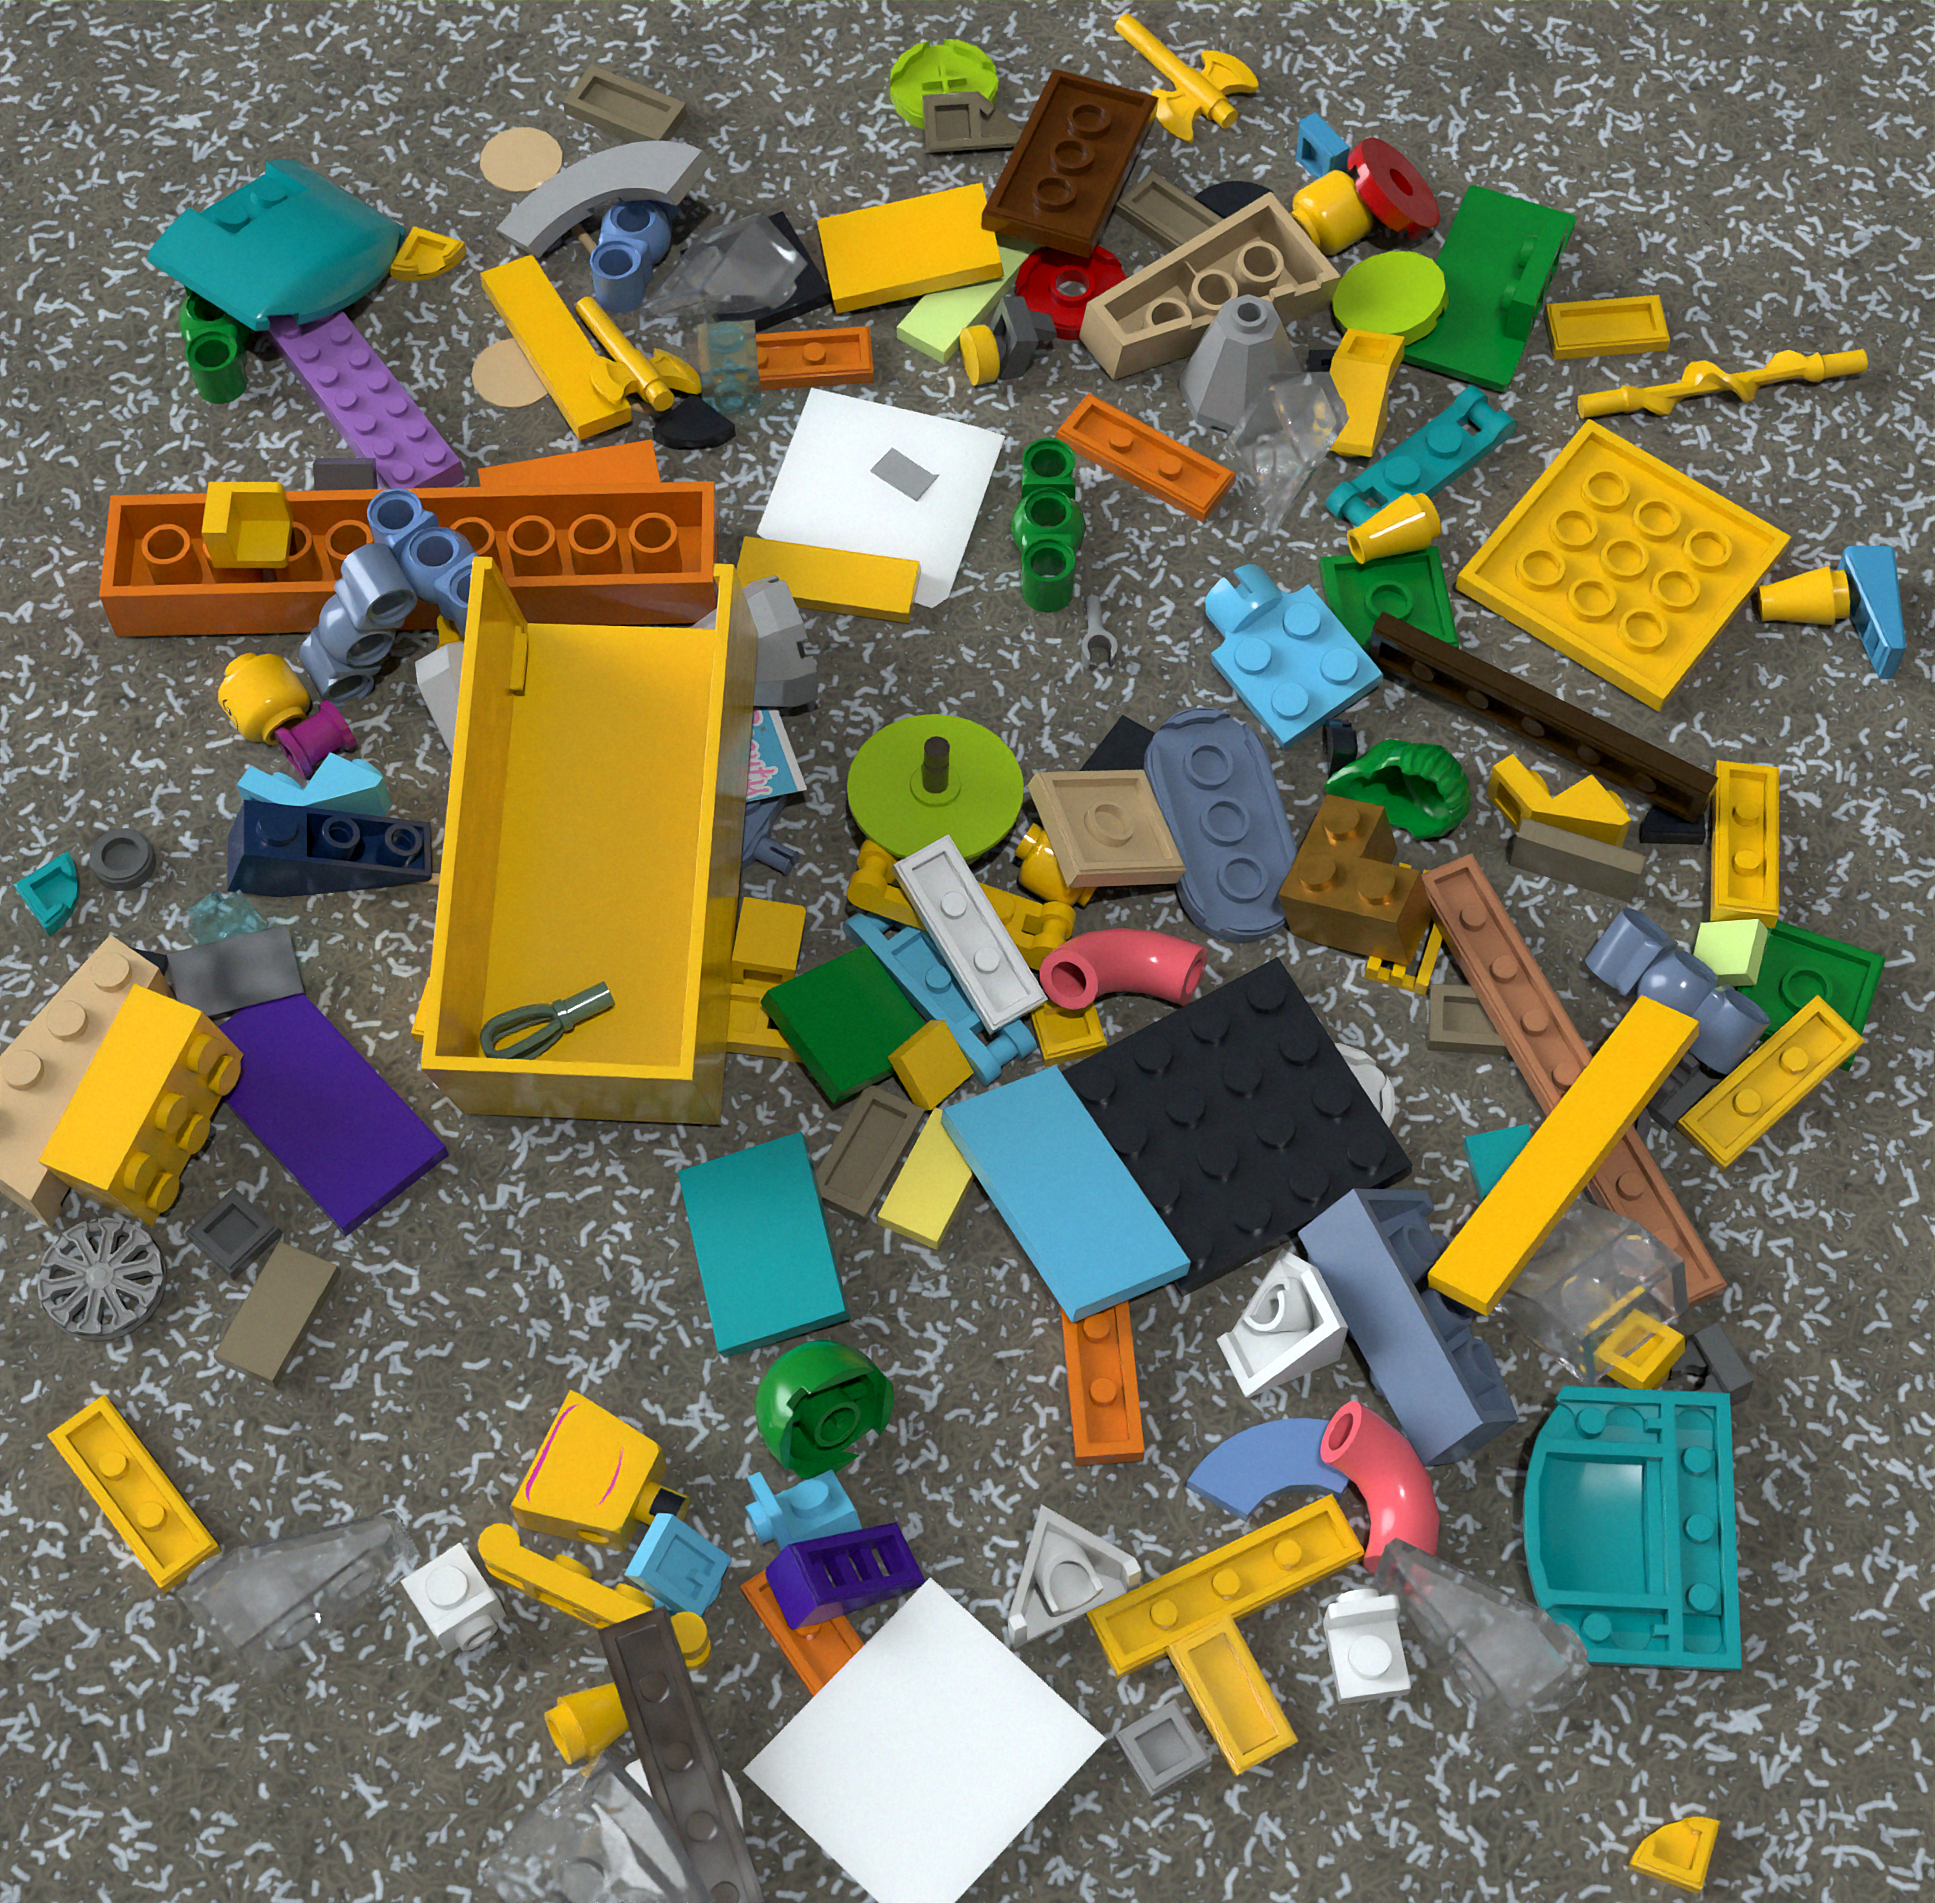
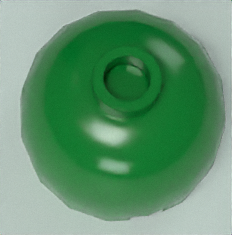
M821 1339L805 1342L791 1349L771 1365L759 1385L754 1407L758 1434L767 1449L787 1471L788 1469L793 1470L801 1479L809 1480L831 1469L835 1474L860 1455L844 1452L843 1450L871 1431L872 1428L880 1436L889 1423L895 1401L893 1384L867 1355L854 1346Z

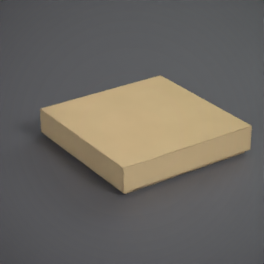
M1144 770L1036 772L1027 785L1068 888L1178 883L1180 877L1185 873L1186 868Z

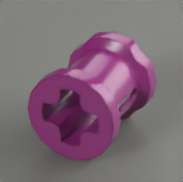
M328 700L318 705L319 712L290 730L281 727L274 732L275 739L283 754L304 779L312 775V767L326 759L330 752L334 754L342 748L350 751L357 746L356 739L347 722L337 708Z

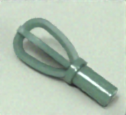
M603 981L563 1001L558 999L552 1002V1004H532L515 1008L497 1015L486 1022L480 1033V1044L486 1058L532 1060L548 1049L561 1036L564 1030L566 1032L574 1028L573 1024L615 1005V1002L606 983ZM553 1019L544 1028L508 1048L497 1051L493 1047L497 1040L533 1024Z

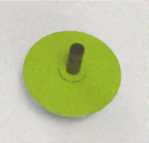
M926 714L904 718L876 732L862 745L855 755L847 780V797L852 816L862 832L877 846L892 855L905 859L949 834L967 865L978 860L986 851L997 845L1009 833L1020 814L1024 794L1023 777L1018 761L1009 747L997 735L973 721L941 714Z

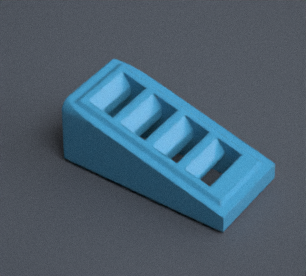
M1848 546L1843 551L1837 570L1844 569L1846 572L1850 598V616L1878 678L1892 679L1906 649L1895 550L1892 549V546Z

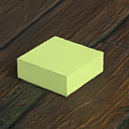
M1760 919L1701 923L1693 955L1712 969L1717 976L1719 987L1728 983L1731 986L1756 985L1768 930Z

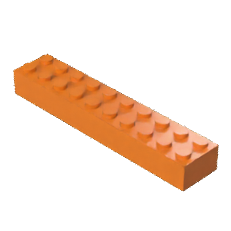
M714 481L405 488L417 495L424 510L431 511L437 516L439 527H450L465 535L480 557H493L527 623L569 625L697 623L717 608L719 590L713 577L714 563L719 564L720 522ZM386 489L285 491L294 519L288 565L284 568H214L201 533L207 493L111 495L99 598L116 637L311 632L313 627L318 626L322 607L329 598L336 594L333 587L335 582L342 578L340 570L343 561L354 550L374 543L368 522L367 508L370 501L378 493ZM417 598L416 607L405 617L403 626L397 628V630L438 629L439 605L429 604Z

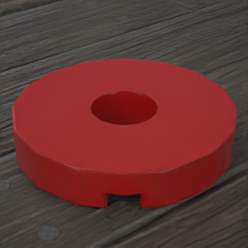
M1369 137L1363 139L1349 152L1347 160L1348 170L1357 168L1360 175L1354 181L1358 194L1372 213L1388 228L1398 233L1406 228L1410 231L1408 239L1417 241L1424 238L1439 225V208L1428 184L1416 168L1398 150L1383 140Z
M1097 244L1090 258L1053 248L1046 251V246L1034 251L1020 266L1015 282L1016 296H1024L1028 310L1051 315L1057 332L1056 338L1069 341L1080 340L1079 334L1087 303L1128 277L1122 271V264L1117 257ZM1066 282H1078L1083 284L1087 291L1079 296H1067L1059 292L1057 288Z

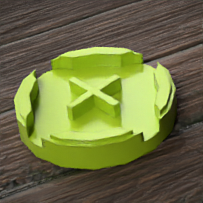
M944 39V45L930 46V41L916 44L901 54L891 69L890 98L896 112L910 125L923 130L922 95L979 91L994 106L998 101L999 79L996 75V67L992 59L977 46L958 39Z
M1390 251L1373 255L1354 265L1340 279L1332 302L1337 326L1344 335L1348 328L1403 336L1405 337L1404 346L1428 335L1438 325L1437 317L1442 313V310L1446 312L1449 298L1443 271L1432 259L1416 252Z

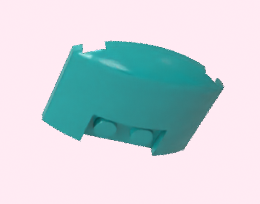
M278 159L266 162L264 175L198 213L190 207L186 209L148 251L147 261L254 331L269 330L270 321L267 316L290 314L294 316L297 325L335 313L362 298L378 285L390 271V267L397 254L398 242L401 244L403 242L405 227L301 161Z
M1563 1386L1553 1402L1557 1403L1558 1406L1554 1409L1541 1431H1539L1533 1446L1526 1475L1523 1499V1534L1528 1573L1541 1615H1543L1547 1626L1561 1645L1559 1651L1568 1664L1739 1672L1742 1669L1730 1393Z

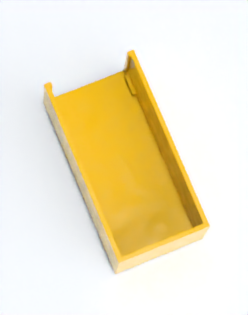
M473 556L420 1067L463 1114L720 1125L732 983L731 960L735 944L759 638L734 564L714 563L713 577L719 590L715 629L527 623L493 557ZM604 981L615 1005L573 1024L574 1028L566 1032L564 1030L561 1036L540 1055L532 1060L486 1058L480 1044V1033L483 1026L491 1018L522 1006L542 1003L552 1004V1002L558 999L563 1001ZM553 1019L533 1024L497 1040L493 1047L497 1051L508 1048L544 1028Z

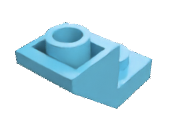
M331 752L304 789L298 782L283 773L275 772L271 776L252 766L247 769L237 783L242 800L374 816H385L392 807L384 776L377 768L364 760L353 759L350 762Z

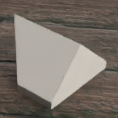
M1282 1248L1232 1332H1226L1216 1340L1245 1398H1250L1340 1360L1348 1326L1318 1268Z
M1041 1504L1008 1617V1638L1013 1648L1016 1649L1086 1615V1612L1138 1588L1141 1569L1136 1559Z

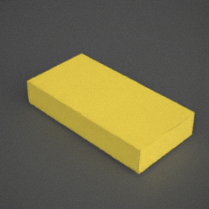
M936 1107L929 1116L877 1218L878 1225L938 1250L976 1175L942 1125L943 1110Z

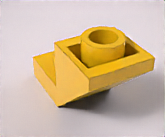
M1352 328L1347 329L1332 358L1316 430L1314 448L1335 451L1337 454L1346 457H1372L1387 427L1389 385L1404 358L1405 337Z
M1514 754L1493 766L1486 796L1517 832H1519L1522 820L1530 819L1622 848L1632 819L1628 816L1627 808L1621 798L1615 792L1605 790L1592 774L1556 797L1551 798L1548 787L1542 777L1534 770H1527Z

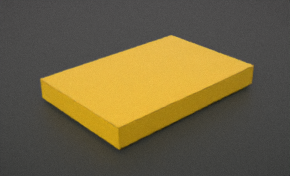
M983 183L817 219L836 314L1003 277L1004 272L995 233L981 228L982 212L987 204Z

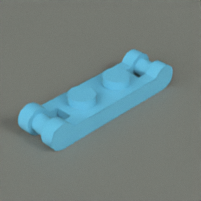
M870 911L865 915L857 912L843 922V930L857 948L867 944L903 995L928 1022L930 1020H945L974 1071V1077L983 1086H988L1002 1075L1001 1067L1014 1057L1017 1060H1022L1036 1050L1037 1044L1033 1035L1020 1019L996 1031L999 1037L987 1046L977 1038L976 1035L984 1030L985 1026L929 932ZM893 925L897 929L902 930L889 940L882 934Z

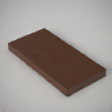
M1053 68L982 212L981 228L1090 258L1157 114L1159 97Z

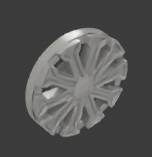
M109 1217L99 1218L98 1221L89 1223L83 1221L63 1232V1236L44 1253L40 1265V1273L37 1276L39 1299L53 1323L73 1337L89 1341H104L126 1335L141 1326L154 1313L163 1297L167 1277L163 1256L149 1234L135 1224L132 1225L124 1220ZM101 1235L98 1253L96 1254L89 1242V1238ZM123 1235L129 1237V1239L115 1251L118 1236ZM77 1246L83 1261L65 1254L71 1248ZM142 1250H147L149 1253L145 1259L130 1262ZM57 1269L72 1274L53 1279L54 1272ZM148 1275L153 1277L152 1283L145 1286L132 1281V1279ZM72 1293L62 1304H54L53 1300L56 1296ZM126 1296L139 1301L140 1305L134 1312L125 1309L122 1301ZM87 1304L84 1319L74 1323L72 1317ZM110 1308L113 1313L111 1324L101 1325L103 1309Z

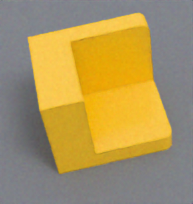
M208 482L201 533L214 568H284L288 565L294 517L283 484L279 482Z
M750 897L743 898L731 960L732 983L773 988L797 977L798 957L806 917L805 907Z

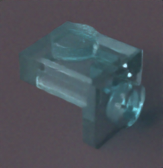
M755 320L724 321L697 325L699 374L703 401L718 412L734 413L742 410L762 409Z
M216 889L186 911L193 922L180 931L188 941L193 939L196 945L200 946L268 929V926L239 889L226 898Z

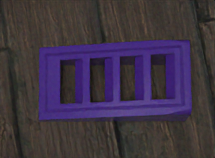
M897 1522L788 1544L766 1568V1578L791 1629L822 1623L914 1591L926 1582ZM877 1549L889 1574L888 1576L883 1577L871 1550ZM849 1557L852 1558V1560H853V1562H854V1564H855V1566H856V1568H857V1570H858V1572H859V1574H860V1576H861V1578H862V1581H861V1582H860V1580H859V1578H858V1576H857V1573H856V1571H855V1569H854V1567H853V1565H852V1563H851ZM825 1565H826V1567H827V1569H828V1571H829V1573H830V1575H831V1577H832V1579H833L834 1584H835L836 1587H833V1585H832V1583H831V1581H830V1579H829V1577H828V1575H827V1573H826V1570H825V1568H824Z

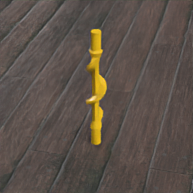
M1864 349L1822 356L1818 352L1811 356H1804L1800 352L1786 350L1777 353L1762 369L1734 374L1725 373L1709 361H1695L1685 368L1681 381L1678 383L1647 388L1622 385L1620 389L1579 395L1577 400L1578 411L1581 418L1619 412L1628 414L1643 408L1659 416L1669 415L1675 404H1678L1686 397L1733 390L1742 399L1743 403H1747L1754 399L1756 392L1762 385L1796 378L1819 383L1825 378L1862 373L1867 371L1868 360Z

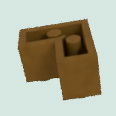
M1326 794L1279 891L1278 897L1292 935L1306 941L1410 965L1433 913L1421 872L1392 864L1398 849L1384 806Z

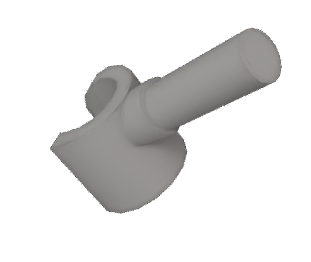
M1091 595L1085 600L1088 630L1082 640L1080 659L1082 665L1089 669V650L1096 647L1104 648L1110 654L1109 663L1111 668L1116 663L1118 644L1112 633L1106 631L1103 627L1100 598L1096 595Z

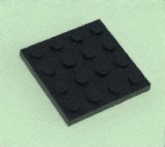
M1279 957L1061 1072L1191 1261L1187 1275L1173 1281L1182 1297L1299 1236L1298 1232L1353 1188L1385 1189L1412 1174L1413 1164Z

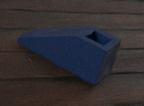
M243 800L228 835L227 892L272 897H293L430 881L432 877L431 822Z

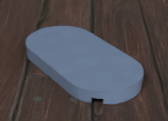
M1209 707L1183 710L1172 715L1153 736L1145 754L1143 767L1166 825L1170 830L1186 868L1178 883H1175L1181 904L1196 925L1218 939L1232 943H1252L1264 940L1276 934L1287 923L1278 894L1298 854L1268 753L1258 734L1246 723L1241 726L1237 721L1230 719L1231 714Z

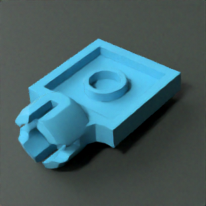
M1246 564L1232 571L1241 582L1236 589L1223 577L1205 598L1206 615L1225 639L1220 647L1211 652L1212 664L1284 751L1324 725L1327 719H1332L1383 683V673L1309 584L1301 590L1289 594L1281 591L1260 566Z

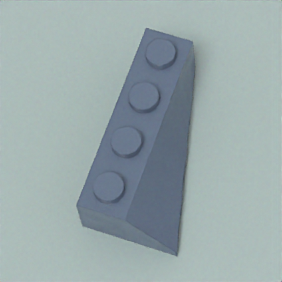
M1353 1188L1298 1232L1309 1253L1308 1262L1318 1268L1348 1326V1335L1357 1342L1370 1367V1377L1374 1386L1387 1398L1402 1426V1435L1409 1440L1422 1464L1430 1466L1458 1463L1519 1421V1418L1490 1346L1484 1341L1473 1337L1469 1326L1472 1324L1473 1317L1477 1314L1476 1311L1429 1287L1428 1272L1448 1248L1449 1243L1446 1236L1441 1234L1433 1236L1426 1216L1434 1211L1435 1208L1428 1191Z

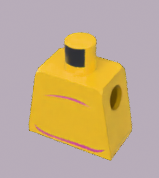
M570 1390L511 1507L518 1525L526 1529L625 1552L640 1522L651 1526L657 1513L673 1514L683 1522L690 1505V1497L659 1484L667 1469L663 1449L656 1442L580 1393Z

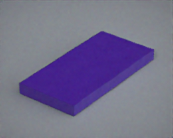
M304 993L244 1007L218 1027L244 1054L240 1061L241 1070L234 1088L227 1095L222 1096L221 1100L345 1237L449 1156L446 1146Z

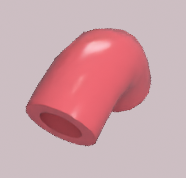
M1115 928L1086 932L1062 943L1044 958L1040 966V982L1044 992L1053 1002L1063 1008L1073 1010L1086 1007L1097 997L1105 993L1117 991L1143 993L1184 1007L1190 1002L1201 982L1207 964L1208 950L1206 947L1189 940L1152 930Z
M1350 1401L1337 1411L1328 1424L1322 1438L1320 1455L1326 1464L1341 1471L1351 1479L1367 1502L1371 1528L1363 1565L1378 1578L1406 1587H1426L1431 1582L1436 1565L1440 1516L1431 1477L1409 1440L1374 1410L1358 1401Z

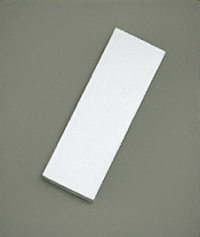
M949 834L893 865L891 871L990 1035L1046 1003L1048 998Z

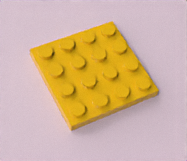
M1588 419L1457 576L1455 589L1660 712L1787 551L1791 536Z

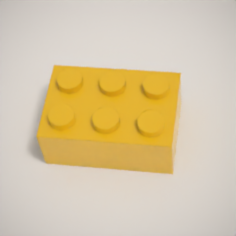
M134 983L38 1162L83 1198L152 1228L160 1213L168 1210L173 1204L179 1190V1177L191 1154L198 1152L204 1145L210 1131V1118L221 1097L227 1095L234 1088L240 1075V1061L244 1054L203 1011Z

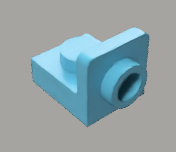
M832 1469L814 1478L805 1480L773 1496L760 1471L747 1477L755 1502L745 1506V1510L762 1545L773 1540L781 1553L788 1544L862 1529L856 1509Z
M657 1513L624 1575L656 1597L654 1608L666 1605L670 1616L688 1611L696 1613L701 1617L704 1610L714 1602L719 1594L721 1578L732 1558L673 1514Z

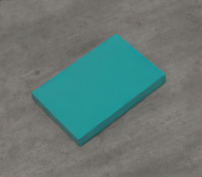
M802 1131L677 1171L717 1350L723 1358L735 1356L851 1319L808 1140Z

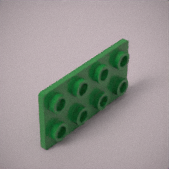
M1470 185L1436 261L1437 266L1443 271L1447 286L1449 304L1446 312L1442 310V313L1437 317L1438 325L1428 335L1410 345L1404 346V358L1402 361L1500 392H1506L1510 387L1575 227L1576 217L1569 213L1477 185Z

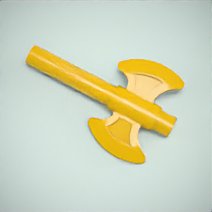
M1130 13L1123 14L1115 24V31L1175 84L1177 91L1170 92L1157 88L1152 91L1151 95L1159 97L1156 114L1158 122L1166 131L1186 143L1193 142V125L1195 120L1202 114L1209 120L1213 119L1223 129H1227L1235 123L1239 113L1229 104L1226 95L1236 92L1254 93L1259 89V83L1251 69L1236 57L1219 51L1204 50L1201 52V60L1205 67L1199 73L1194 67H1188Z
M588 296L578 301L575 307L577 315L616 361H611L603 356H596L592 358L589 367V376L593 386L607 400L621 405L625 396L638 392L643 400L650 403L655 410L665 411L674 402V395L669 388L690 394L702 392L703 384L700 376L684 360L658 348L654 349L653 358L647 359L642 351L634 348L594 298Z

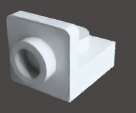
M461 1543L401 1580L404 1589L446 1655L458 1647L462 1651H470L479 1647L498 1630L496 1622L506 1616L499 1598L492 1587L488 1586Z
M1358 1589L1341 1594L1337 1597V1603L1328 1605L1323 1626L1339 1705L1409 1695L1411 1686L1397 1623L1400 1612L1398 1595L1379 1597L1378 1591L1375 1589Z

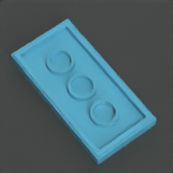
M1056 1065L943 1109L942 1125L1072 1323L1187 1275L1191 1261Z

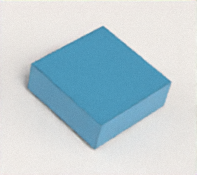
M1316 112L1300 120L1295 159L1315 180L1334 170L1347 173L1350 146Z

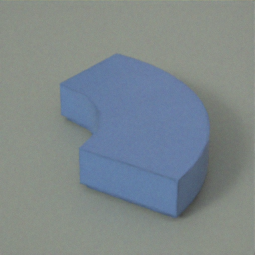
M1291 1418L1270 1421L1251 1427L1226 1440L1209 1453L1196 1467L1187 1480L1186 1488L1247 1522L1263 1503L1289 1492H1317L1325 1496L1333 1494L1334 1498L1340 1501L1351 1479L1321 1459V1442L1330 1421L1312 1418Z

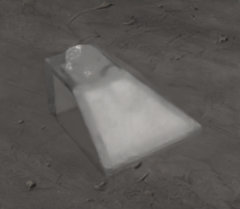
M761 212L701 232L638 311L645 319L745 313L766 306L774 309L782 305L793 295L797 288L794 280L808 263L769 218Z
M1330 372L1267 373L1222 449L1230 470L1236 473L1235 482L1260 542L1274 538L1349 420L1345 402L1340 397Z

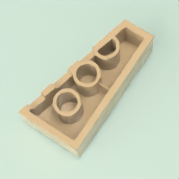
M1270 191L1089 301L1086 306L1079 338L1112 380H1116L1190 356L1200 338L1227 300L1250 294L1270 301L1284 325L1328 310L1341 276Z
M111 934L0 1055V1192L50 1228H52L62 1210L60 1204L69 1186L39 1163L38 1160L129 991L135 983L176 1000L160 969Z

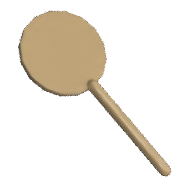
M517 127L500 132L487 142L481 152L480 168L485 179L496 188L509 192H530L536 190L543 183L558 174L562 167L563 152L557 140L547 132L532 127ZM578 223L570 230L591 255L597 244L581 224Z
M514 338L497 341L484 349L474 361L471 374L474 388L485 401L497 407L516 409L529 406L546 397L549 393ZM625 397L631 406V410L647 415H655L657 413V410L650 403Z

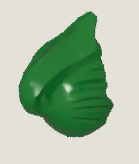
M1388 739L1374 745L1358 759L1333 773L1324 784V789L1329 795L1384 806L1389 823L1396 829L1402 828L1407 830L1417 840L1444 836L1451 829L1457 827L1469 814L1471 791L1469 789L1468 776L1464 772L1463 766L1443 745L1417 744Z

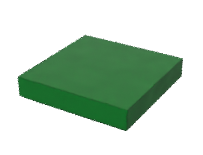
M1430 546L1424 550L1377 558L1364 564H1360L1352 554L1320 557L1319 572L1325 603L1367 655L1372 627L1383 611L1459 649L1458 636L1438 546Z
M1777 920L1775 928H1767L1768 934L1756 985L1738 986L1737 988L1738 992L1747 996L1761 1007L1771 1020V1024L1758 1040L1765 1043L1817 995L1862 1036L1887 957ZM1856 1052L1839 1069L1849 1072Z
M867 944L767 990L760 1002L833 1104L895 1074L896 1071L890 1063L888 1056L925 1025Z

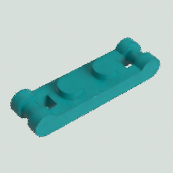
M1471 385L1459 394L1449 408L1351 482L1344 481L1339 484L1329 495L1325 506L1338 519L1341 520L1346 517L1358 527L1404 493H1409L1412 496L1424 493L1431 499L1508 440L1517 428V421L1504 410L1496 412L1487 404L1488 396L1475 385ZM1469 421H1472L1481 429L1474 436L1462 428ZM1372 498L1381 507L1371 508L1365 501Z

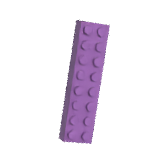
M342 309L323 318L297 325L294 316L290 314L267 316L270 321L269 330L261 331V333L358 458L376 459L377 483L382 489L448 488L465 481L460 459Z

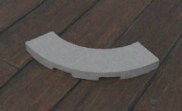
M653 140L616 146L573 164L543 183L514 208L496 230L505 240L539 259L563 234L593 215L594 206L621 197L624 202L657 200L674 206L679 205L710 167L712 161L702 149L674 141Z

